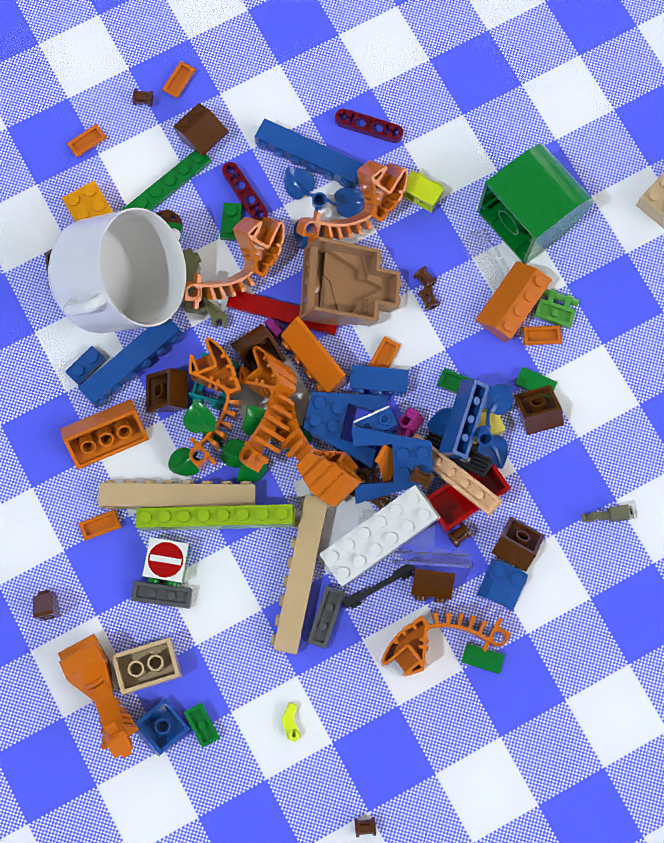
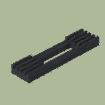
M429 431V435L426 436L425 440L432 441V445L439 450L443 437ZM471 450L468 455L469 458H472L470 463L449 458L462 469L482 478L486 476L494 463L491 458Z
M412 562L405 564L393 572L394 575L362 593L360 590L343 599L342 603L345 608H356L361 605L360 601L376 591L401 577L403 580L413 575L411 572L415 569Z

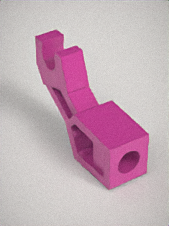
M409 407L398 420L397 435L410 437V435L415 434L425 420L420 412Z

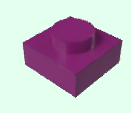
M271 318L267 319L264 325L271 332L275 340L278 341L281 338V330L283 328L278 321H273Z

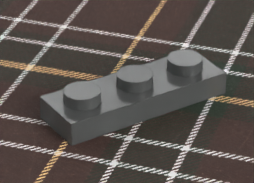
M134 581L131 601L190 609L193 589Z
M329 586L325 587L307 643L324 649L327 648L345 593L344 591Z

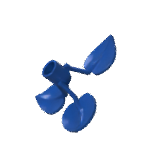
M286 168L284 185L288 195L296 200L302 199L304 195L312 197V206L316 211L323 210L327 203L337 205L336 211L340 216L350 218L357 215L363 208L362 192L347 187L338 189L334 194L336 202H333L329 198L327 199L326 195L322 192L308 193L314 188L315 184L314 177L310 172L304 169ZM297 220L294 225V236L299 247L304 249L308 245V237L296 233L299 221ZM311 223L307 225L306 231L310 229Z
M496 384L489 388L483 407L488 409L486 426H479L474 436L479 442L476 452L487 457L489 456L495 466L500 469L505 465L508 445L502 436L492 435L490 430V413L492 411L495 415H502L510 410L513 396L509 384ZM443 408L437 411L427 422L428 429L434 434L443 437L452 408Z

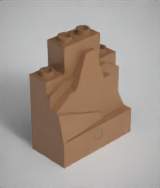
M318 237L304 248L299 317L301 320L337 326L351 324L369 327L378 321L379 311L391 313L399 308L401 303L399 291L402 284L400 272L380 268L382 257L381 250Z

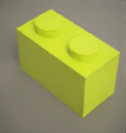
M411 171L403 197L432 213L443 196L444 188L440 183L428 180L422 173Z

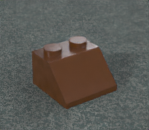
M201 103L193 107L173 126L180 140L201 156H204L229 133L227 128L211 110Z
M260 324L230 344L244 367L252 372L258 368L253 354L255 346L264 349L282 362L286 361L271 332L263 324Z
M168 368L146 375V412H178L188 409L187 371Z
M551 385L514 395L520 420L527 435L564 425L562 407Z
M510 516L491 553L526 572L536 557L545 535Z
M415 568L412 576L410 596L415 597L414 600L426 601V598L434 599V603L446 604V601L451 600L455 573Z

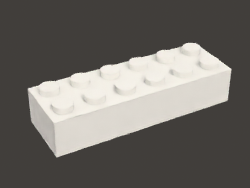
M414 485L319 555L341 587L347 586L441 517L420 487Z

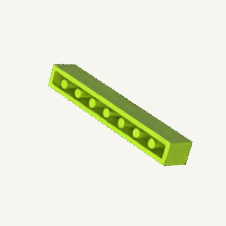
M293 504L136 508V528L141 531L295 527V507Z

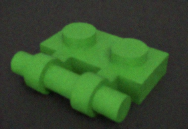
M546 289L542 295L548 297V299L540 298L534 317L570 329L576 310L569 307L570 305L577 307L579 300L573 298L572 295L558 293L555 289ZM555 299L564 302V305L554 303L553 301Z

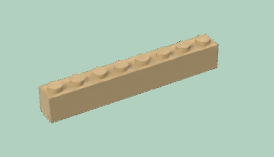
M105 480V483H99L98 507L100 509L136 510V508L256 505V485L250 481H242L240 484H233L231 481H221V484H213V481H202L201 484H194V481H182V484H174V481L166 480L163 481V484H155V481L145 480L143 483H136L134 480H125L124 483H116L115 480Z
M305 494V499L300 500L299 511H302L301 518H297L295 529L298 530L297 537L292 539L293 557L289 556L287 568H290L289 576L285 575L283 587H286L285 595L280 596L279 606L282 607L281 614H277L275 626H278L276 634H272L270 644L274 646V651L293 655L298 653L328 507L326 502L316 496Z

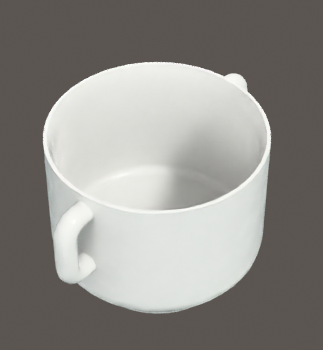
M144 208L125 209L81 219L70 224L56 239L50 255L48 281L54 300L72 323L83 330L93 333H110L153 327L166 322L179 308L185 292L186 264L181 245L178 241L181 233L175 228L171 229L166 221L156 213Z

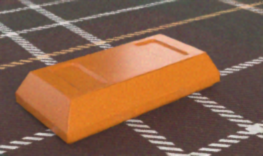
M180 61L162 88V91L178 98L196 69Z
M96 123L66 144L76 158H78L107 137Z
M560 325L523 327L524 346L562 344Z
M384 336L368 366L389 368L401 345Z
M115 509L78 523L84 541L121 528Z

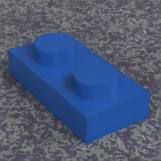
M91 346L65 373L80 386L106 361V358Z

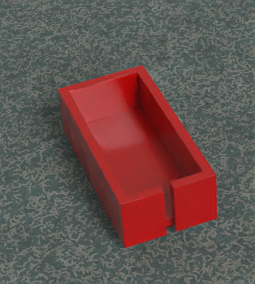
M494 463L484 478L466 471L499 498L511 489ZM448 483L427 496V499L441 517L436 523L444 534L481 511V509Z

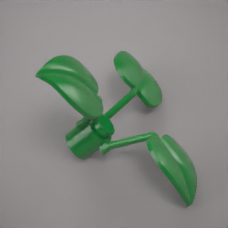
M197 399L193 401L183 417L186 429L192 433L202 432L203 438L208 432H212L216 428L215 416ZM214 435L212 439L218 441L220 449L223 451L221 454L223 463L233 468H240L243 463L240 461L239 455L245 446V442L240 439H231L226 442L224 447L222 440L217 435ZM186 447L178 448L171 454L168 467L173 473L182 476H192L199 471L189 458L190 449ZM196 452L194 454V460L200 461L197 457H195L199 452Z
M247 405L242 423V430L246 435L251 436L255 432L266 412L265 409ZM302 430L305 438L310 444L313 439V436L309 435L308 433ZM265 463L259 472L242 464L238 471L237 482L239 484L242 481L254 483L261 480L267 472V464Z

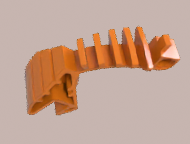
M369 160L357 170L364 200L363 211L346 219L322 220L320 219L321 213L314 210L313 218L303 217L298 221L296 233L308 237L307 244L309 245L319 235L328 239L335 238L341 240L343 236L352 238V232L358 235L362 234L361 227L371 230L372 226L368 220L372 217L382 222L389 215L388 212H392L397 207V204L400 203L407 186L408 170L392 163H388L385 166ZM311 223L310 229L306 231L307 225Z
M244 217L233 228L245 261L244 269L223 280L205 282L201 281L202 275L194 273V280L186 281L183 300L192 301L191 308L198 309L201 296L209 300H224L226 295L235 297V290L237 292L246 291L243 283L249 287L256 285L250 275L255 274L264 278L270 270V266H273L277 261V257L280 256L281 245L284 242V223L264 217L262 221ZM193 287L192 293L188 295V289Z
M211 338L205 339L210 355L196 360L192 354L189 355V374L192 381L207 386L208 389H214L215 392H223L226 395V402L216 423L215 430L208 432L199 442L194 437L189 439L195 445L190 450L189 458L199 470L208 461L216 466L217 462L203 446L209 442L218 451L220 446L212 437L217 435L223 442H226L228 437L225 433L219 431V428L222 426L232 432V424L224 420L226 416L235 421L237 420L238 414L234 411H229L230 406L238 409L241 408L239 400H231V397L242 393L234 366L223 348ZM196 452H203L204 457L202 460L196 461L194 460V454Z
M255 346L253 354L258 368L252 372L242 365L240 367L239 383L264 399L270 400L257 429L251 435V438L244 443L245 446L240 452L239 459L247 467L259 472L262 466L269 461L268 457L262 452L265 447L278 454L281 451L268 443L272 436L283 443L286 440L275 433L278 427L289 432L290 428L280 422L282 417L292 419L293 415L287 412L285 407H294L295 403L288 397L296 392L297 379L289 366L264 349Z
M295 406L291 408L285 407V410L293 416L291 420L283 417L280 422L290 428L289 432L278 427L275 433L286 439L279 446L280 449H290L286 456L288 458L296 457L298 460L296 467L301 476H303V480L310 492L327 504L337 507L362 482L354 473L358 468L357 464L346 452L318 450L311 447L297 421L299 415L295 412ZM273 438L274 442H276V443L281 442V441H279L278 439Z
M432 612L433 625H429L421 615L412 623L402 628L385 649L380 664L382 667H385L395 660L404 671L402 677L424 671L425 653L429 650V646H426V644H429L427 633L430 629L434 628L455 629L475 636L485 642L481 648L484 652H486L489 645L493 647L505 645L511 633L499 627L503 620L502 618H497L489 635L486 637L481 634L487 624L485 620H481L477 631L471 629L476 619L475 616H470L467 621V627L461 626L464 613L457 614L455 625L450 624L451 612H445L444 623H439L438 612ZM498 632L502 635L503 640L501 643H496L493 640L494 633Z
M92 634L59 652L58 655L61 659L59 664L68 682L94 701L100 715L102 750L109 748L114 759L122 756L124 759L133 754L131 750L133 749V743L130 736L139 731V728L135 725L130 714H126V708L119 706L122 703L113 694L114 685L111 662L95 634Z

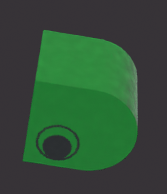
M537 144L523 152L485 182L477 212L521 262L527 264L572 228L589 210L594 199L544 144Z

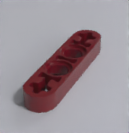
M339 109L335 114V122L341 128L391 143H399L403 138V128L397 124L348 109ZM345 115L346 119H344V121H341L340 117ZM357 120H364L366 124L363 127H358L355 122ZM380 125L383 130L375 132L373 126ZM394 131H398V135H396V137L392 136V133H394Z
M233 162L225 163L222 167L223 176L249 216L259 221H262L264 217L268 218L267 209L239 167ZM230 168L234 171L235 179H233L231 173H228L227 169ZM238 182H243L245 188L238 190L235 188V185ZM249 196L255 198V202L251 205L245 203V199ZM256 207L260 214L263 213V218L256 217Z

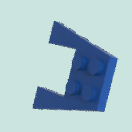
M311 392L301 430L321 442H326L333 446L332 448L337 451L348 453L354 461H358L365 465L366 468L371 469L376 449L366 446H353V442L340 439L347 406L373 413L386 407L388 396Z
M352 425L353 446L392 444L394 481L360 483L355 488L356 504L402 491L414 485L418 486L419 484L408 481L415 465L426 473H433L432 441Z

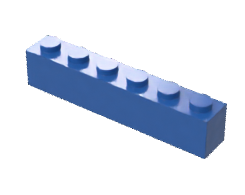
M264 118L254 136L255 144L260 149H267L277 157L287 158L294 165L300 164L312 173L317 172L327 180L338 182L342 187L354 189L358 181L357 170L363 163Z
M171 319L160 325L148 327L78 387L79 390L95 408L105 405L113 393H119L127 381L131 382L134 380L141 369L148 368L154 358L162 356L166 352V348L171 344H176L181 339V330Z

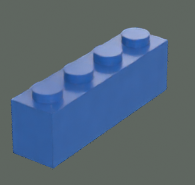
M476 379L461 380L439 453L452 459H468L490 386Z

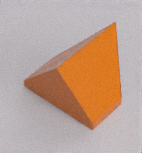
M383 445L374 461L378 463L383 482H387L393 476L392 448Z

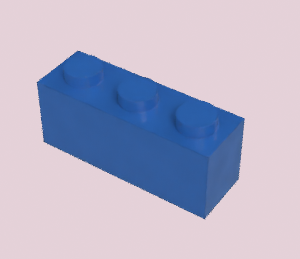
M351 365L349 389H353V393H364L365 390L372 391L374 395H383L384 392H391V396L402 397V394L407 393L409 370Z

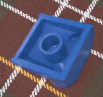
M492 559L477 592V596L486 598L513 611L526 584L528 574L504 562Z
M166 698L135 722V725L139 728V731H137L138 735L158 756L166 752L167 749L191 729L168 704Z

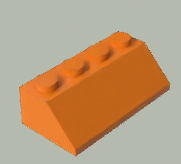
M516 261L475 321L505 343L511 340L552 279L538 268Z
M296 317L281 334L282 347L287 352L290 351L293 354L292 359L298 366L302 365L305 369L304 374L310 381L313 379L317 384L315 387L318 392L335 393L346 384V374L300 317Z
M132 399L60 428L62 439L77 470L149 440Z

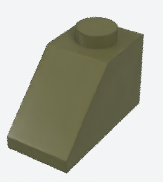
M190 247L183 251L186 264V281H193L194 273H200L199 263L202 262L197 252L194 253ZM193 287L188 289L189 295L192 293Z

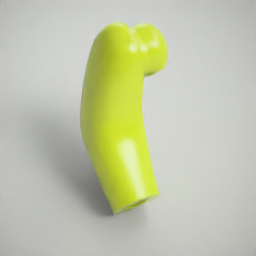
M289 702L281 721L288 740L296 742L300 738V732L294 721L298 706Z

